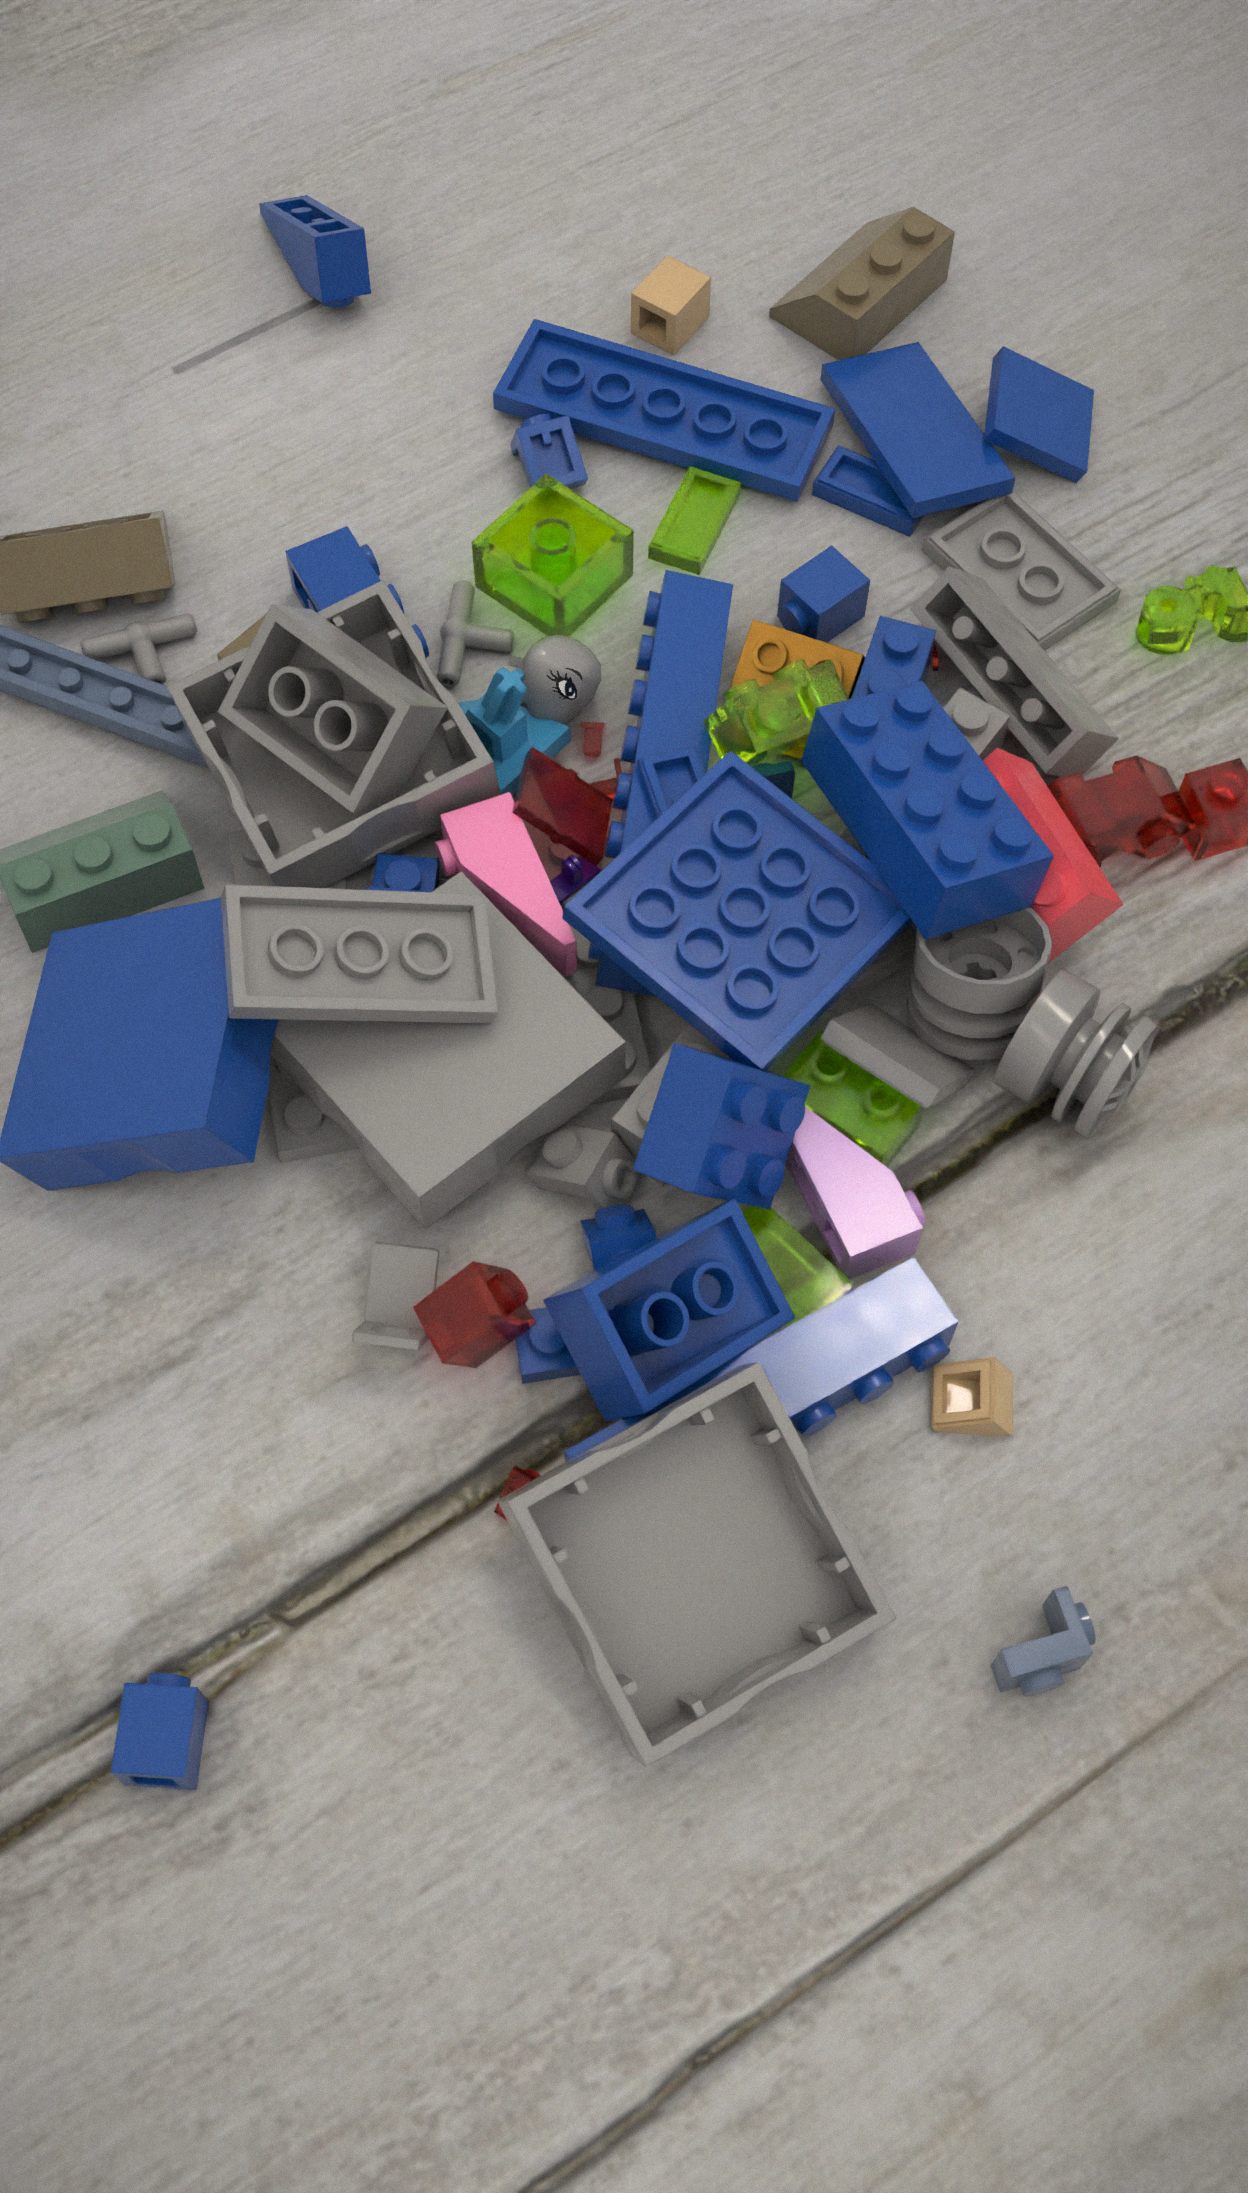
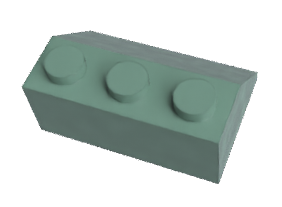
M162 790L0 849V879L32 953L49 947L52 932L129 917L204 889L191 844L171 800Z

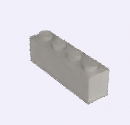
M948 566L910 609L924 627L936 630L935 640L985 701L1010 715L1009 730L1046 774L1079 780L1119 739L982 577Z

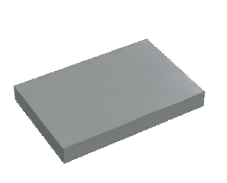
M1014 491L1011 494L982 501L924 539L922 551L943 571L950 566L982 577L1044 651L1115 604L1121 592V589Z

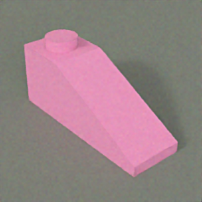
M510 792L440 814L443 839L434 842L444 875L449 877L462 871L554 968L564 976L577 973L576 939L570 925L562 919L563 910Z

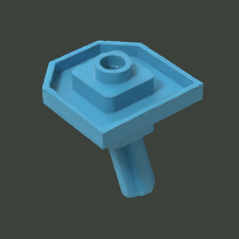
M504 667L498 669L491 680L487 692L479 700L458 703L494 762L501 795L510 792L511 796L571 741L569 726L553 719L535 718L527 708L520 706L527 692V687L523 683L526 676L518 668L512 672Z

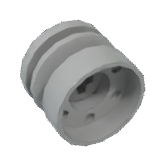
M1032 908L1023 909L926 940L917 928L913 952L914 968L910 975V989L907 995L906 1007L909 1024L923 1042L940 1053L964 1060H993L1004 1055L1018 1027L1042 993V985L1047 974L1052 942L1049 928L1037 912Z
M1062 969L1047 984L1018 1027L996 1069L993 1081L996 1085L1029 1105L1044 1094L1051 1084L1057 1087L1060 1091L1054 1103L1051 1116L1052 1119L1059 1123L1067 1118L1079 1101L1082 1102L1085 1106L1074 1126V1132L1089 1140L1104 1122L1118 1113L1135 1088L1149 1063L1148 1058L1152 1042L1159 1030V1024L1145 1016L1137 1023L1127 1038L1122 1037L1120 1034L1130 1016L1131 1007L1124 1003L1120 1004L1100 1024L1092 1019L1099 1002L1100 989L1066 969Z

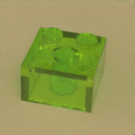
M548 474L541 477L471 542L475 587L547 636L559 634L569 637L633 576L634 530Z

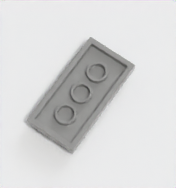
M225 884L221 895L229 1018L492 1023L498 1014L484 894Z

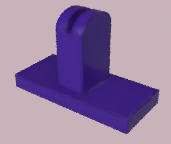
M573 855L568 856L567 859L561 862L562 872L550 881L560 905L601 872V869L586 855L579 859Z

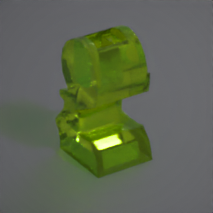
M1210 565L1201 575L1186 577L1182 589L1173 586H1159L1151 590L1145 596L1136 628V637L1141 646L1152 653L1160 655H1173L1185 652L1190 648L1198 619L1206 617L1213 624L1217 637L1229 642H1246L1248 638V591L1236 567L1220 568Z

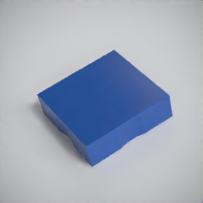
M221 898L52 932L0 1137L1 1163L49 1191L115 1182L146 1171L164 1170L180 1173L254 1162L270 1082L271 1046L279 1019L229 1018Z

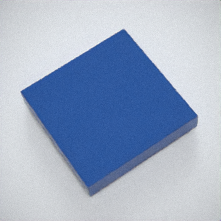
M1003 346L992 360L984 440L1077 483L1088 470L1094 390Z

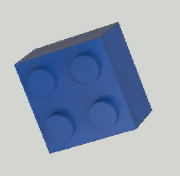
M674 1042L633 1170L692 1194L726 1201L735 1198L737 1203L770 1210L775 1193L783 1182L784 1165L795 1132L804 1118L805 1101L811 1085L771 1071L759 1070L730 1058Z

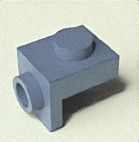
M1067 1586L1052 1590L1043 1603V1611L1052 1635L1001 1649L992 1662L991 1668L1000 1693L1021 1687L1024 1697H1029L1056 1689L1065 1684L1062 1674L1079 1670L1093 1654L1090 1645L1095 1644L1096 1637L1091 1617L1083 1603L1074 1604Z

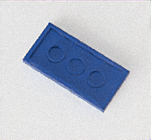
M919 342L822 364L821 382L912 518L1012 493L1015 483L1014 475L992 444L984 440V433Z

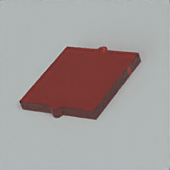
M532 747L525 755L512 813L548 835L554 844L560 843L593 865L597 866L603 859L613 799L579 778L573 769L567 770Z

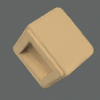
M995 1357L942 1363L932 1366L931 1429L935 1432L959 1434L1012 1435L1013 1376L1011 1371Z

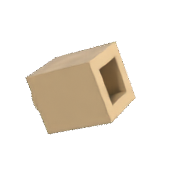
M667 255L631 293V333L675 355L709 318L711 277Z

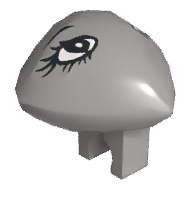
M559 634L545 636L533 643L524 658L510 656L508 664L509 666L520 668L526 676L523 683L527 687V692L522 702L527 704L531 716L539 719H553L564 725H567L577 717L591 702L601 682V664L594 653L580 641Z

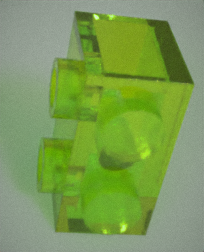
M805 659L799 660L775 672L772 675L774 682L759 687L757 680L751 679L724 692L723 696L726 703L703 720L720 759L731 750L752 766L806 744L816 708L849 700L831 659L808 668Z
M820 1030L783 1076L811 1085L805 1106L888 1167L919 1128L924 1108L824 1044L820 1038L823 1031Z

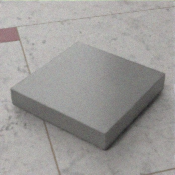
M872 1003L832 1018L820 1037L824 1044L923 1108H930L964 1088L975 1070L957 1057L940 1053L923 1042L913 1029Z

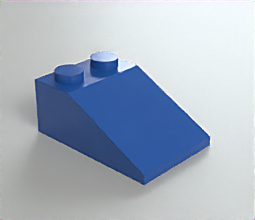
M735 1198L593 1270L543 1300L605 1422L646 1414L795 1319Z

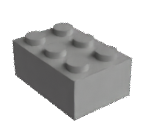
M272 604L218 712L352 813H368L400 796L448 707L314 610Z

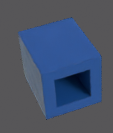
M831 545L781 579L777 617L785 630L827 643L865 617L870 579Z
M153 1673L148 1675L146 1684L124 1683L111 1774L125 1786L197 1790L209 1702L198 1687H190V1678L176 1674Z

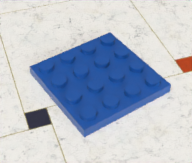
M731 750L565 904L562 916L563 920L732 1060L763 1071H768L913 922L870 860Z

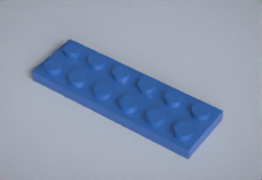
M534 319L493 392L495 410L525 419L540 414H550L552 419L568 415L574 434L798 502L832 429L836 409Z

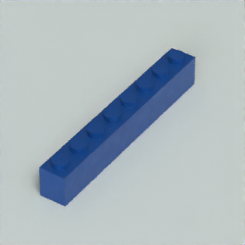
M666 570L660 593L649 591L642 625L652 627L651 636L642 634L635 669L645 671L644 681L634 680L628 708L629 715L638 716L637 726L627 725L620 761L630 762L629 774L619 773L612 808L623 810L621 822L611 821L604 857L615 859L656 820L638 767V758L697 746L707 773L733 584ZM590 942L588 958L599 960L595 985L656 997Z

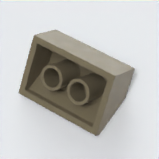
M915 207L867 222L770 308L769 317L837 360L867 354L947 280L955 231Z
M164 510L0 536L1 615L16 613L18 622L51 617L50 607L73 604L75 613L105 609L109 607L107 598L129 594L131 604L157 601L165 598L164 589L172 588L175 584Z

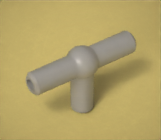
M460 580L453 584L447 620L443 623L440 630L443 645L437 679L442 685L447 687L459 684L465 646L510 652L513 645L514 633L512 630L469 624L475 587L465 580Z
M187 613L151 623L135 621L128 624L125 629L82 639L80 645L83 655L95 660L131 651L141 677L163 685L166 677L154 645L194 636L197 628L193 616Z

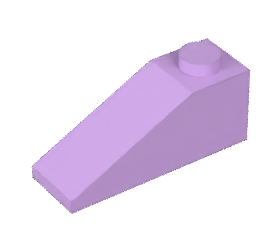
M805 1106L803 1121L795 1132L785 1163L844 1282L915 1254L922 1229L925 1226L924 1213L915 1194L911 1190L904 1192L893 1171Z

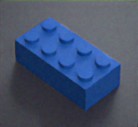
M923 681L816 708L801 762L925 940L1032 907L1054 855Z

